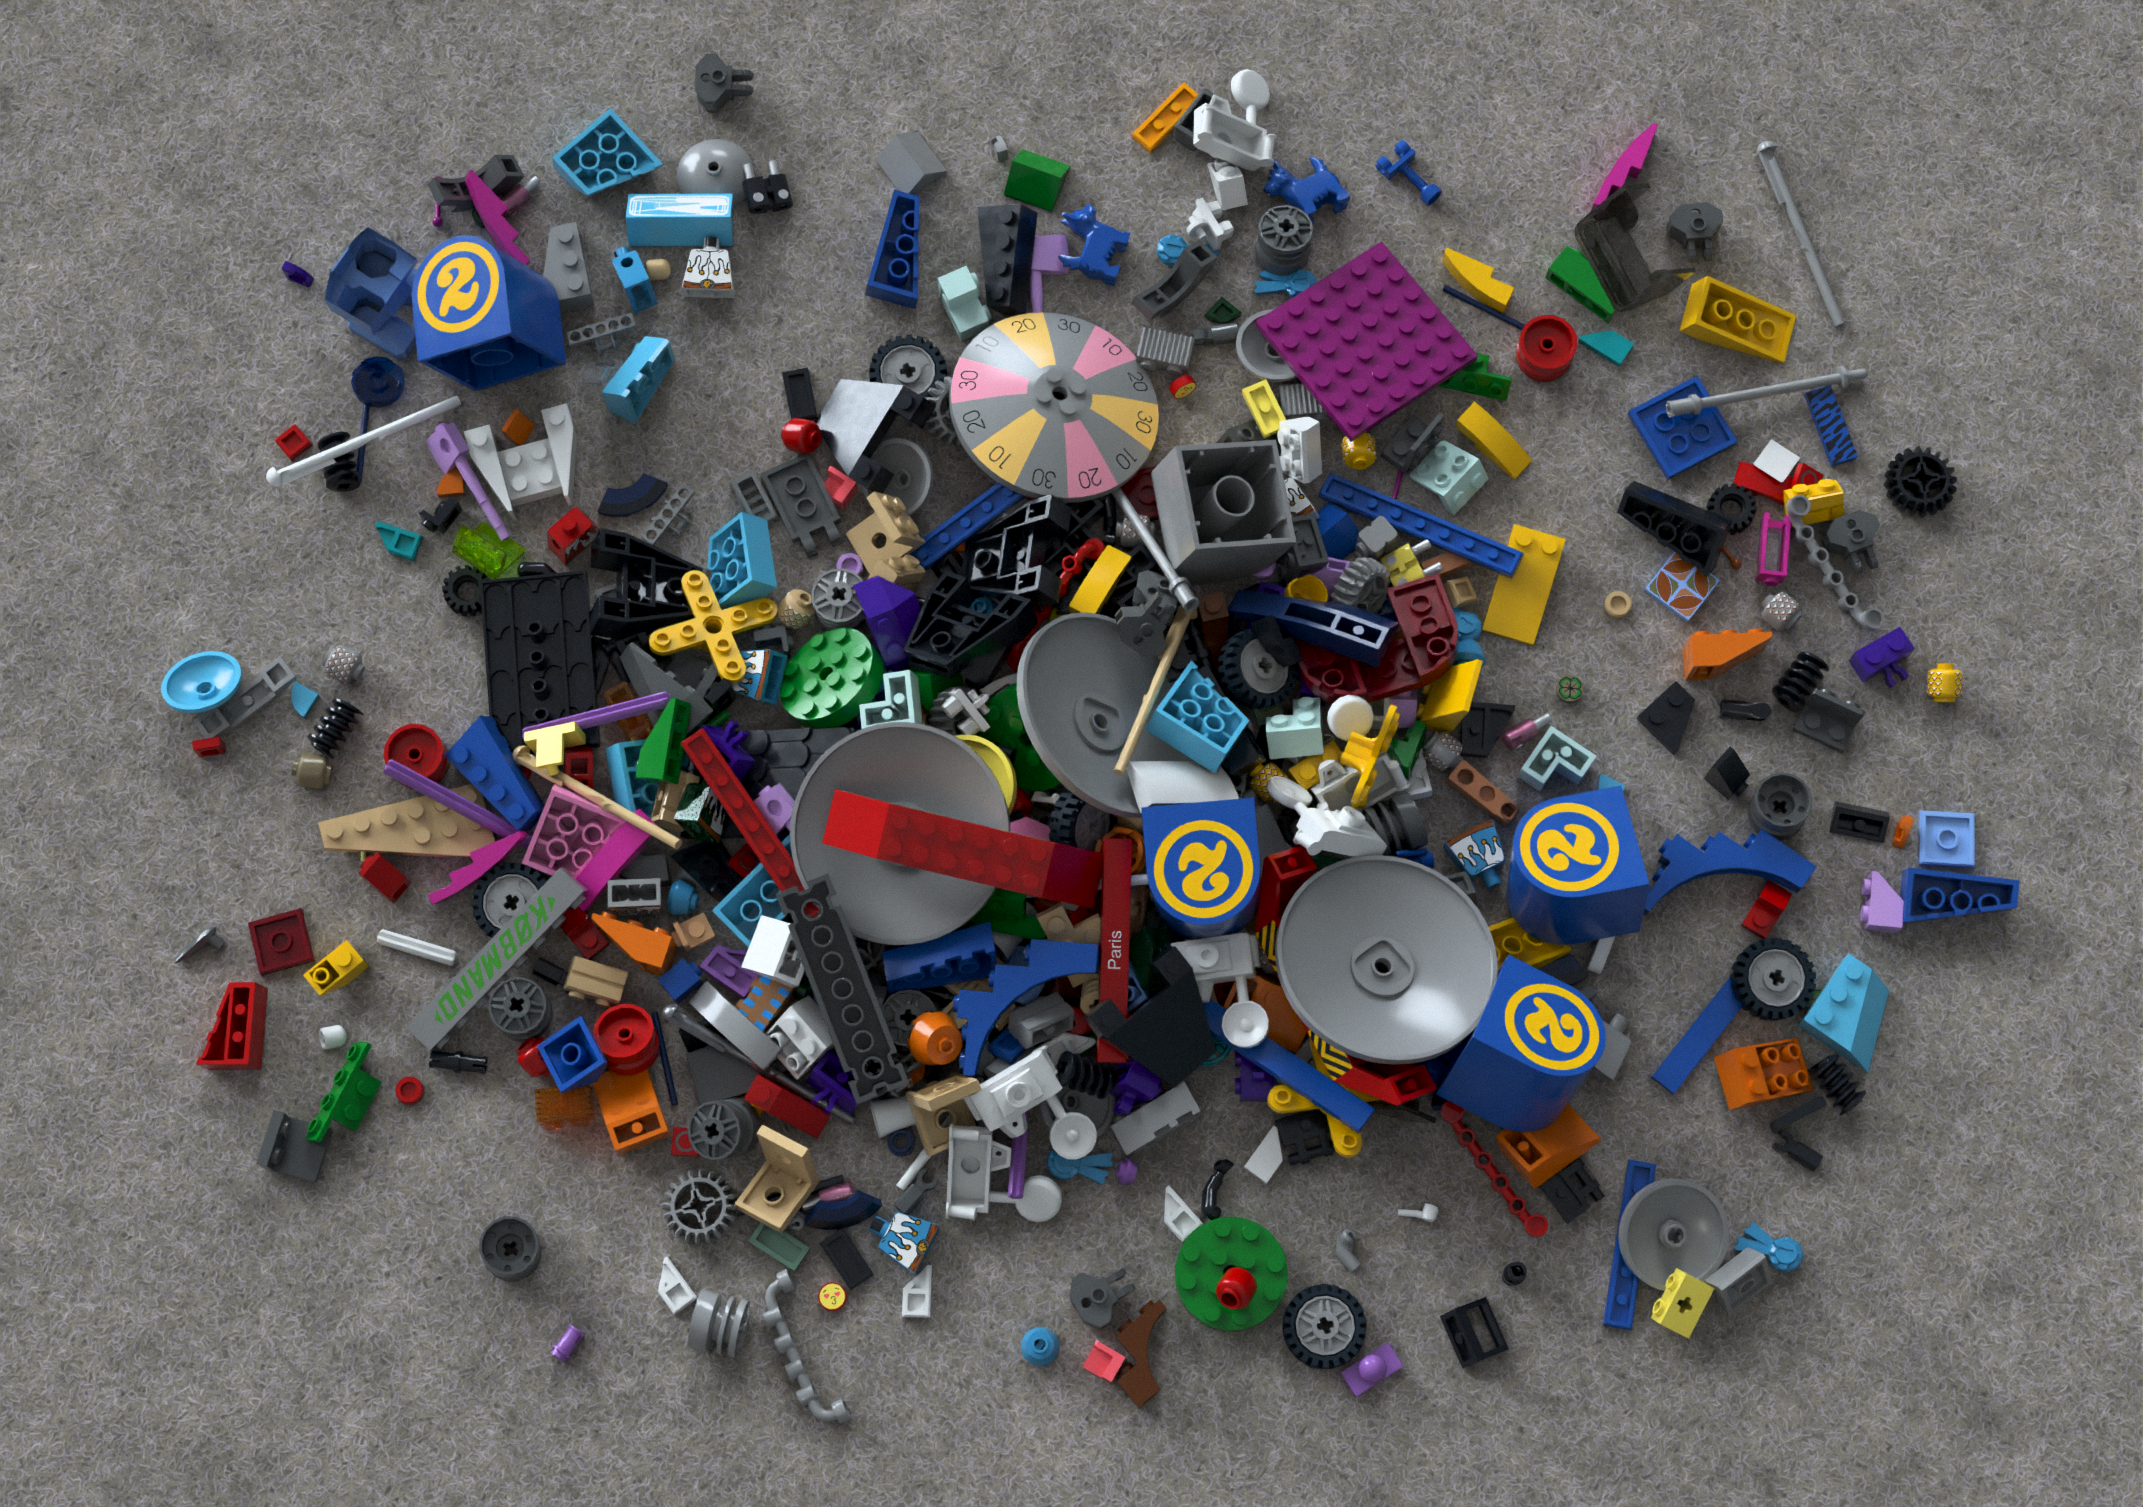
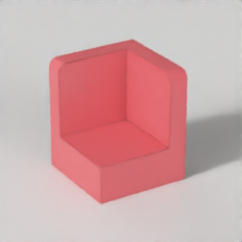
M830 466L827 470L829 477L824 482V485L834 505L844 511L858 491L857 482Z
M1096 1340L1083 1367L1112 1384L1126 1357Z

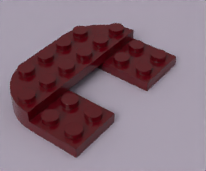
M1433 574L1387 588L1388 598L1404 638L1390 642L1378 668L1293 637L1303 660L1298 663L1306 686L1316 696L1330 703H1334L1337 699L1346 695L1359 696L1368 703L1421 688L1443 676L1456 658L1459 636L1456 617L1439 574Z

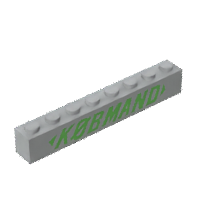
M564 867L559 868L406 1028L430 1051L436 1047L441 1050L452 1039L449 1034L456 1027L460 1030L471 1019L468 1014L475 1007L478 1010L481 1009L489 1001L490 997L487 994L501 982L509 979L507 974L514 967L518 970L529 959L526 954L532 948L537 950L548 939L545 934L552 927L556 930L565 922L567 918L564 914L571 907L576 910L585 901L586 898L583 895L588 890Z

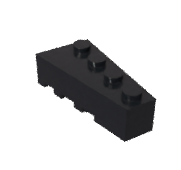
M1022 204L979 206L977 210L987 307L1003 315L1026 314L1038 213Z
M1633 481L1625 489L1617 511L1618 514L1643 532H1648L1658 539L1657 542L1664 547L1668 546L1679 554L1682 560L1687 563L1690 562L1700 569L1699 572L1706 577L1716 567L1733 522L1636 481Z
M1208 664L1197 670L1204 679L1209 678L1215 684L1213 688L1221 697H1227L1232 701L1231 696L1233 693L1227 694L1224 690L1227 686L1225 683L1221 684L1220 678L1224 677L1223 673H1218L1217 668ZM1249 728L1243 730L1221 765L1227 774L1231 773V775L1240 777L1266 761Z

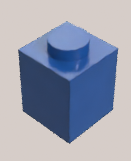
M683 958L658 978V981L678 1005L703 984L700 979L703 973L693 961L688 964Z

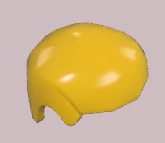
M1311 574L1293 579L1285 588L1284 596L1328 601L1327 588L1320 579Z

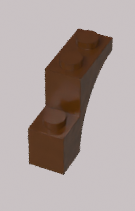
M1150 1300L1139 1310L1141 1316L1134 1322L1128 1319L1117 1329L1120 1334L1116 1336V1339L1137 1362L1134 1367L1129 1363L1118 1373L1120 1379L1117 1381V1384L1138 1409L1161 1390L1151 1374L1147 1359V1346L1151 1331L1157 1320L1167 1310L1160 1300L1155 1304Z

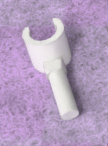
M1425 1203L1422 1211L1398 1209V1216L1416 1217L1427 1222H1434L1439 1210L1438 1207Z

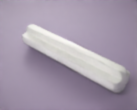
M380 930L377 937V942L380 945L446 965H454L457 958V953L454 950L388 930Z

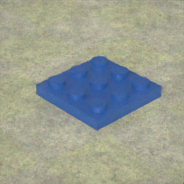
M1698 376L1629 410L1627 414L1667 480L1735 446L1738 442L1716 406L1703 408L1699 415L1692 416L1690 413L1672 418L1668 417L1666 412L1667 401L1688 398L1692 394H1696L1700 398L1710 397Z

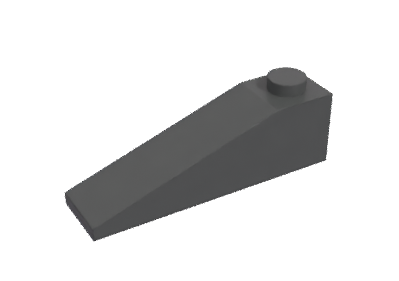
M633 642L627 646L619 657L638 698L666 691L671 695V698H677L691 704L686 739L695 733L713 712V709L695 689L689 685L684 687L678 683L674 673L671 671L665 673L658 667L657 661ZM664 709L646 713L653 728Z

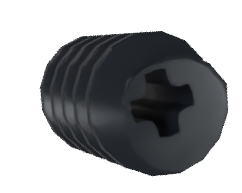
M335 432L324 436L318 442L320 453L347 442L350 439V434L348 432ZM352 451L334 458L336 463L323 468L325 470L324 478L327 479L326 487L329 490L346 492L360 486V481L354 480L358 477V472L352 470L356 467V462L349 461L354 458Z
M1800 652L1797 655V660L1791 663V668L1785 671V676L1779 679V685H1775L1772 688L1774 697L1786 709L1797 713L1799 708L1795 702L1801 705L1805 703V699L1801 694L1805 696L1811 695V691L1807 686L1816 688L1818 684L1813 678L1822 680L1824 675L1819 670L1828 672V665L1812 653Z
M338 698L332 700L336 708L327 707L326 709L330 717L321 716L319 718L324 726L315 725L313 727L318 735L308 734L307 736L311 746L330 759H334L330 752L331 749L340 750L336 741L346 742L347 740L342 732H353L348 725L349 722L359 723L354 715H364L355 706Z
M1068 1050L1060 1055L1057 1063L1058 1081L1061 1086L1068 1084V1087L1072 1090L1078 1088L1079 1092L1084 1093L1087 1091V1094L1090 1096L1096 1094L1099 1099H1104L1115 1088L1119 1078L1118 1068L1110 1067L1106 1063L1101 1064L1097 1060L1082 1057L1077 1053L1073 1054Z
M1834 1054L1827 1056L1807 1071L1817 1070L1813 1080L1823 1079L1819 1088L1821 1090L1830 1088L1826 1098H1837L1832 1106L1834 1108L1843 1106L1844 1108L1839 1114L1842 1116L1863 1101L1862 1099L1866 1091H1855L1860 1084L1859 1081L1849 1083L1853 1073L1843 1074L1842 1071L1846 1064L1836 1065L1835 1062L1840 1055Z

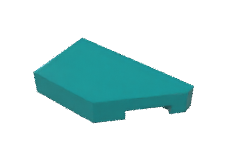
M1613 330L1582 335L1578 341L1618 367L1621 366L1634 346V343Z
M376 521L375 526L388 553L414 562L423 536Z

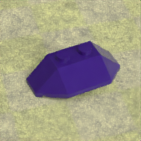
M878 575L853 585L875 645L881 653L886 672L892 670V672L905 671L911 668L908 667V655L904 653V647L921 611L915 593Z

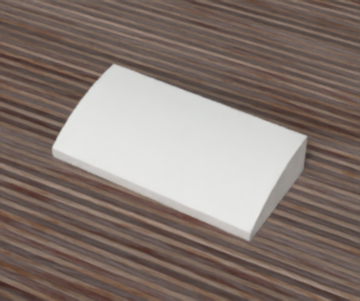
M1129 761L1126 768L1140 814H1142V807L1239 799L1231 779L1221 766L1216 773H1213L1196 761Z

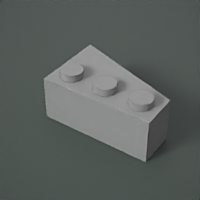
M576 222L550 227L543 276L555 288L559 299L560 312L595 305L581 235Z
M1183 1082L1178 1086L1167 1089L1155 1100L1143 1102L1137 1107L1138 1110L1130 1115L1124 1113V1116L1116 1117L1113 1120L1114 1124L1110 1126V1130L1124 1156L1129 1158L1197 1121L1201 1110L1187 1085Z

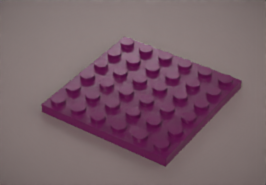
M1382 241L1256 321L1255 325L1350 442L1477 361L1478 358L1476 352Z

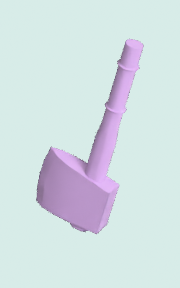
M1035 235L1029 285L1032 313L1043 312L1042 274H1068L1069 267H1063V263L1058 258L1059 254L1069 256L1066 235Z
M455 423L439 424L435 428L436 432L426 440L433 458L445 475L458 468L502 542L508 540L511 536L505 527V523L500 519L465 458L469 447Z
M780 783L772 788L769 785L759 792L760 796L753 802L778 836L785 827L790 831L795 801Z

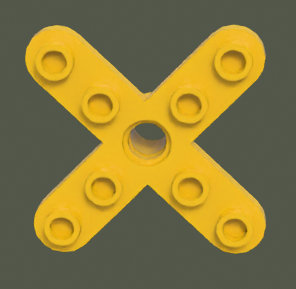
M689 571L682 577L681 585L694 619L654 631L649 638V647L653 653L661 656L692 647L695 649L703 648L710 652L721 679L725 678L730 684L739 683L745 678L746 666L733 635L773 622L777 617V605L771 599L759 598L721 610L707 576L701 571Z
M1390 705L1379 735L1376 738H1367L1352 731L1340 759V763L1354 768L1361 773L1351 799V807L1356 810L1359 807L1364 809L1370 795L1368 792L1372 789L1377 777L1378 770L1374 769L1381 752L1387 753L1392 737H1394L1398 728V720L1401 714L1396 712L1397 706Z
M1310 1039L1315 1069L1332 1080ZM1285 1084L1275 1086L1270 1090L1267 1103L1274 1112L1285 1114L1320 1109L1327 1116L1335 1151L1345 1158L1354 1157L1360 1152L1362 1147L1360 1132L1358 1134ZM1339 1084L1364 1102L1380 1100Z

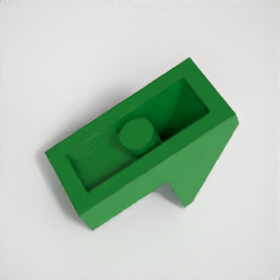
M1416 720L1413 729L1407 730L1404 741L1392 738L1387 751L1391 759L1399 763L1406 780L1410 779L1426 738L1427 723Z

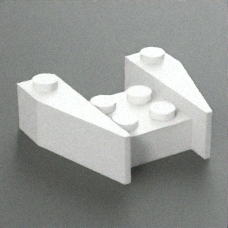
M567 403L541 410L548 435L547 439L507 450L498 451L496 439L490 425L464 431L469 454L474 465L513 521L517 520L514 506L561 493L564 494L568 506L572 505L577 434Z

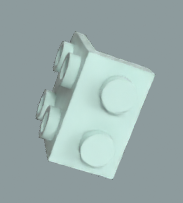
M1441 441L1422 460L1418 467L1410 473L1411 480L1437 494L1446 511L1452 515H1455L1489 479L1479 458L1447 441Z

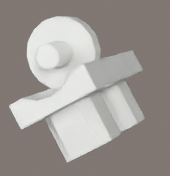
M1203 198L1197 199L1195 201L1197 208L1188 219L1191 224L1187 228V233L1190 237L1198 236L1200 240L1207 239L1212 250H1218L1221 248L1222 241L1232 237L1234 228L1228 220L1220 223L1217 222L1216 219L1222 215V209L1218 201L1206 203Z
M953 688L948 692L950 697L943 703L941 708L950 718H953L962 710L967 718L957 727L963 735H974L978 731L985 732L990 728L989 724L977 710L979 709L983 715L990 711L985 705V702L989 699L987 693L978 696L974 689L970 690L967 693L972 700L970 702L960 688L957 690Z

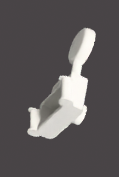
M1242 70L1232 78L1231 91L1235 101L1241 108L1246 110V120L1232 115L1228 100L1213 95L1210 104L1204 103L1194 110L1193 144L1197 149L1209 153L1213 158H1220L1246 170L1255 171L1261 166L1271 167L1274 165L1272 154L1274 141L1277 136L1275 134L1267 135L1266 129L1256 125V112L1264 109L1269 103L1270 92L1266 81L1253 70Z
M1346 695L1337 699L1331 705L1327 716L1329 729L1336 737L1344 741L1349 740L1352 731L1367 737L1366 734L1370 731L1374 719L1372 707L1364 698L1355 695ZM1384 752L1380 753L1374 769L1378 770L1377 777L1372 789L1368 792L1370 795L1364 808L1377 803L1395 791H1403L1411 785L1410 780H1406L1399 763L1396 760L1390 761ZM1325 760L1320 763L1318 769L1320 782L1310 789L1318 803L1317 809L1342 811L1344 806L1351 807V799L1361 773L1349 766L1342 767L1335 760ZM1359 807L1358 811H1363V808Z
M1281 776L1271 777L1267 785L1269 794L1282 805L1296 810L1301 816L1296 825L1299 830L1293 839V843L1305 847L1309 855H1317L1321 850L1352 857L1384 856L1383 853L1387 847L1386 843L1368 824L1361 812L1349 806H1344L1342 811L1307 808L1312 801V796L1305 788Z
M1238 933L1168 944L1167 947L1176 946L1193 968L1202 1003L1210 1002L1214 984L1236 981L1238 1002L1226 1010L1222 1019L1224 1035L1231 1044L1239 1048H1251L1265 1040L1270 1024L1268 1015L1259 1004L1249 1001L1247 979L1256 978L1255 969L1261 968L1258 940L1255 935L1250 936L1249 933Z
M1046 1045L1036 1048L1032 1051V1054L981 1083V1091L962 1098L965 1100L976 1121L982 1119L990 1132L1000 1128L1010 1138L1019 1137L1026 1132L1028 1126L1025 1112L1046 1100L1057 1118L1050 1128L1049 1140L1052 1148L1058 1155L1066 1159L1077 1160L1091 1152L1096 1143L1097 1131L1094 1123L1080 1112L1066 1113L1057 1098L1056 1093L1062 1089V1086L1055 1076L1058 1071L1046 1051Z
M950 1124L946 1219H949V1216L975 1221L977 1212L988 1213L990 1202L1015 1204L1020 1215L1029 1221L1045 1222L1053 1218L1060 1210L1062 1194L1056 1182L1049 1177L1041 1175L1030 1176L1024 1179L1022 1199H1011L1008 1197V1192L990 1191L991 1172L1010 1167L1012 1149L993 1141V1131L990 1132L987 1127Z

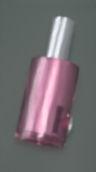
M536 176L524 186L517 184L500 199L508 207L504 215L505 218L508 219L516 214L517 210L531 199L529 193L541 183Z
M1548 713L1534 721L1531 718H1527L1503 732L1501 738L1507 748L1512 751L1538 736V729L1551 722L1552 718Z
M851 1181L819 1190L818 1197L804 1202L802 1205L804 1211L812 1209L819 1200L838 1202L855 1194Z

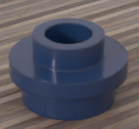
M900 1129L889 1135L887 1145L892 1154L904 1157L913 1151L915 1138L909 1130ZM899 1138H904L907 1144L905 1147L899 1148L896 1145V1141Z

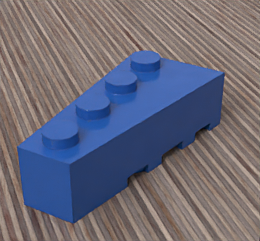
M894 189L868 279L866 296L916 309L918 300L919 196Z
M479 716L445 756L518 831H530L538 823L545 805L531 781L527 780L522 771L523 767L514 762L512 752L508 747L510 745L497 729V723L494 718Z
M1907 868L1902 871L1900 897L1904 901L1903 924L2015 909L2018 903L2020 880Z
M990 922L955 931L928 942L906 945L882 952L889 994L908 989L919 990L988 979L990 970L995 971V964H997Z

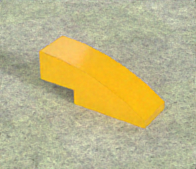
M1446 247L1442 262L1450 274L1474 298L1504 314L1512 297L1514 287L1492 278L1495 268Z
M1475 401L1457 420L1455 427L1475 443V448L1514 480L1532 462V459L1517 441Z
M1108 545L1089 571L1069 604V612L1099 614L1104 604H1107L1132 557Z

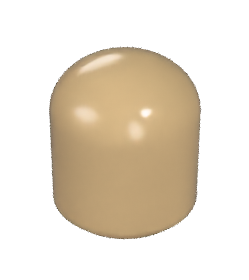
M666 259L647 260V274L650 281L665 280L670 276L671 266Z

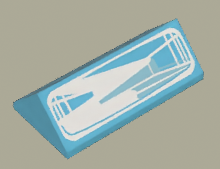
M629 194L626 210L629 247L704 246V238L706 237L718 238L720 240L719 246H733V194Z

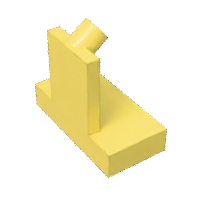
M570 722L524 732V742L536 755L537 769L547 768L549 776H553L559 773L557 765L564 764V748L586 744V735L576 722Z

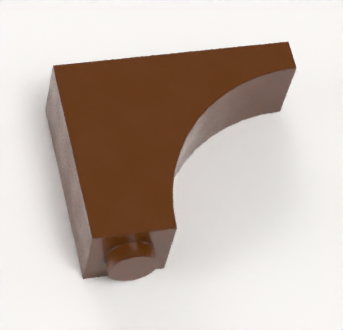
M1222 591L1196 597L1200 603L1197 607L1198 615L1195 620L1197 626L1201 627L1204 634L1202 637L1206 649L1210 650L1212 666L1217 669L1223 665L1218 662V658L1223 655L1220 651L1229 639V613Z

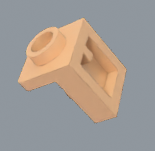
M704 912L680 924L678 921L672 923L676 930L671 933L677 947L683 946L686 952L716 938Z

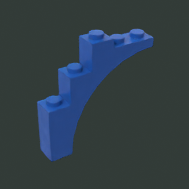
M1761 829L1757 836L1752 833L1743 847L1719 831L1715 838L1711 836L1707 838L1700 848L1701 850L1676 834L1672 841L1667 838L1658 850L1662 854L1658 862L1667 868L1665 869L1661 866L1653 876L1652 880L1656 883L1651 890L1648 889L1643 915L1646 916L1662 898L1674 889L1694 879L1714 874L1738 873L1758 876L1779 883L1789 890L1798 893L1817 866L1763 829Z
M1031 939V945H1026L1025 962H1029V967L995 964V971L990 970L989 987H993V992L959 990V996H954L953 1012H957V1018L968 1019V1025L963 1024L962 1041H966L965 1053L961 1052L959 1069H964L963 1075L978 1076L981 1055L989 1034L1000 1017L1020 997L1033 988L1053 979L1075 974H1098L1100 945Z

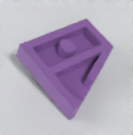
M715 946L700 965V971L744 1000L751 992L749 987L757 976L761 978V975L741 968L747 950H731L729 947Z

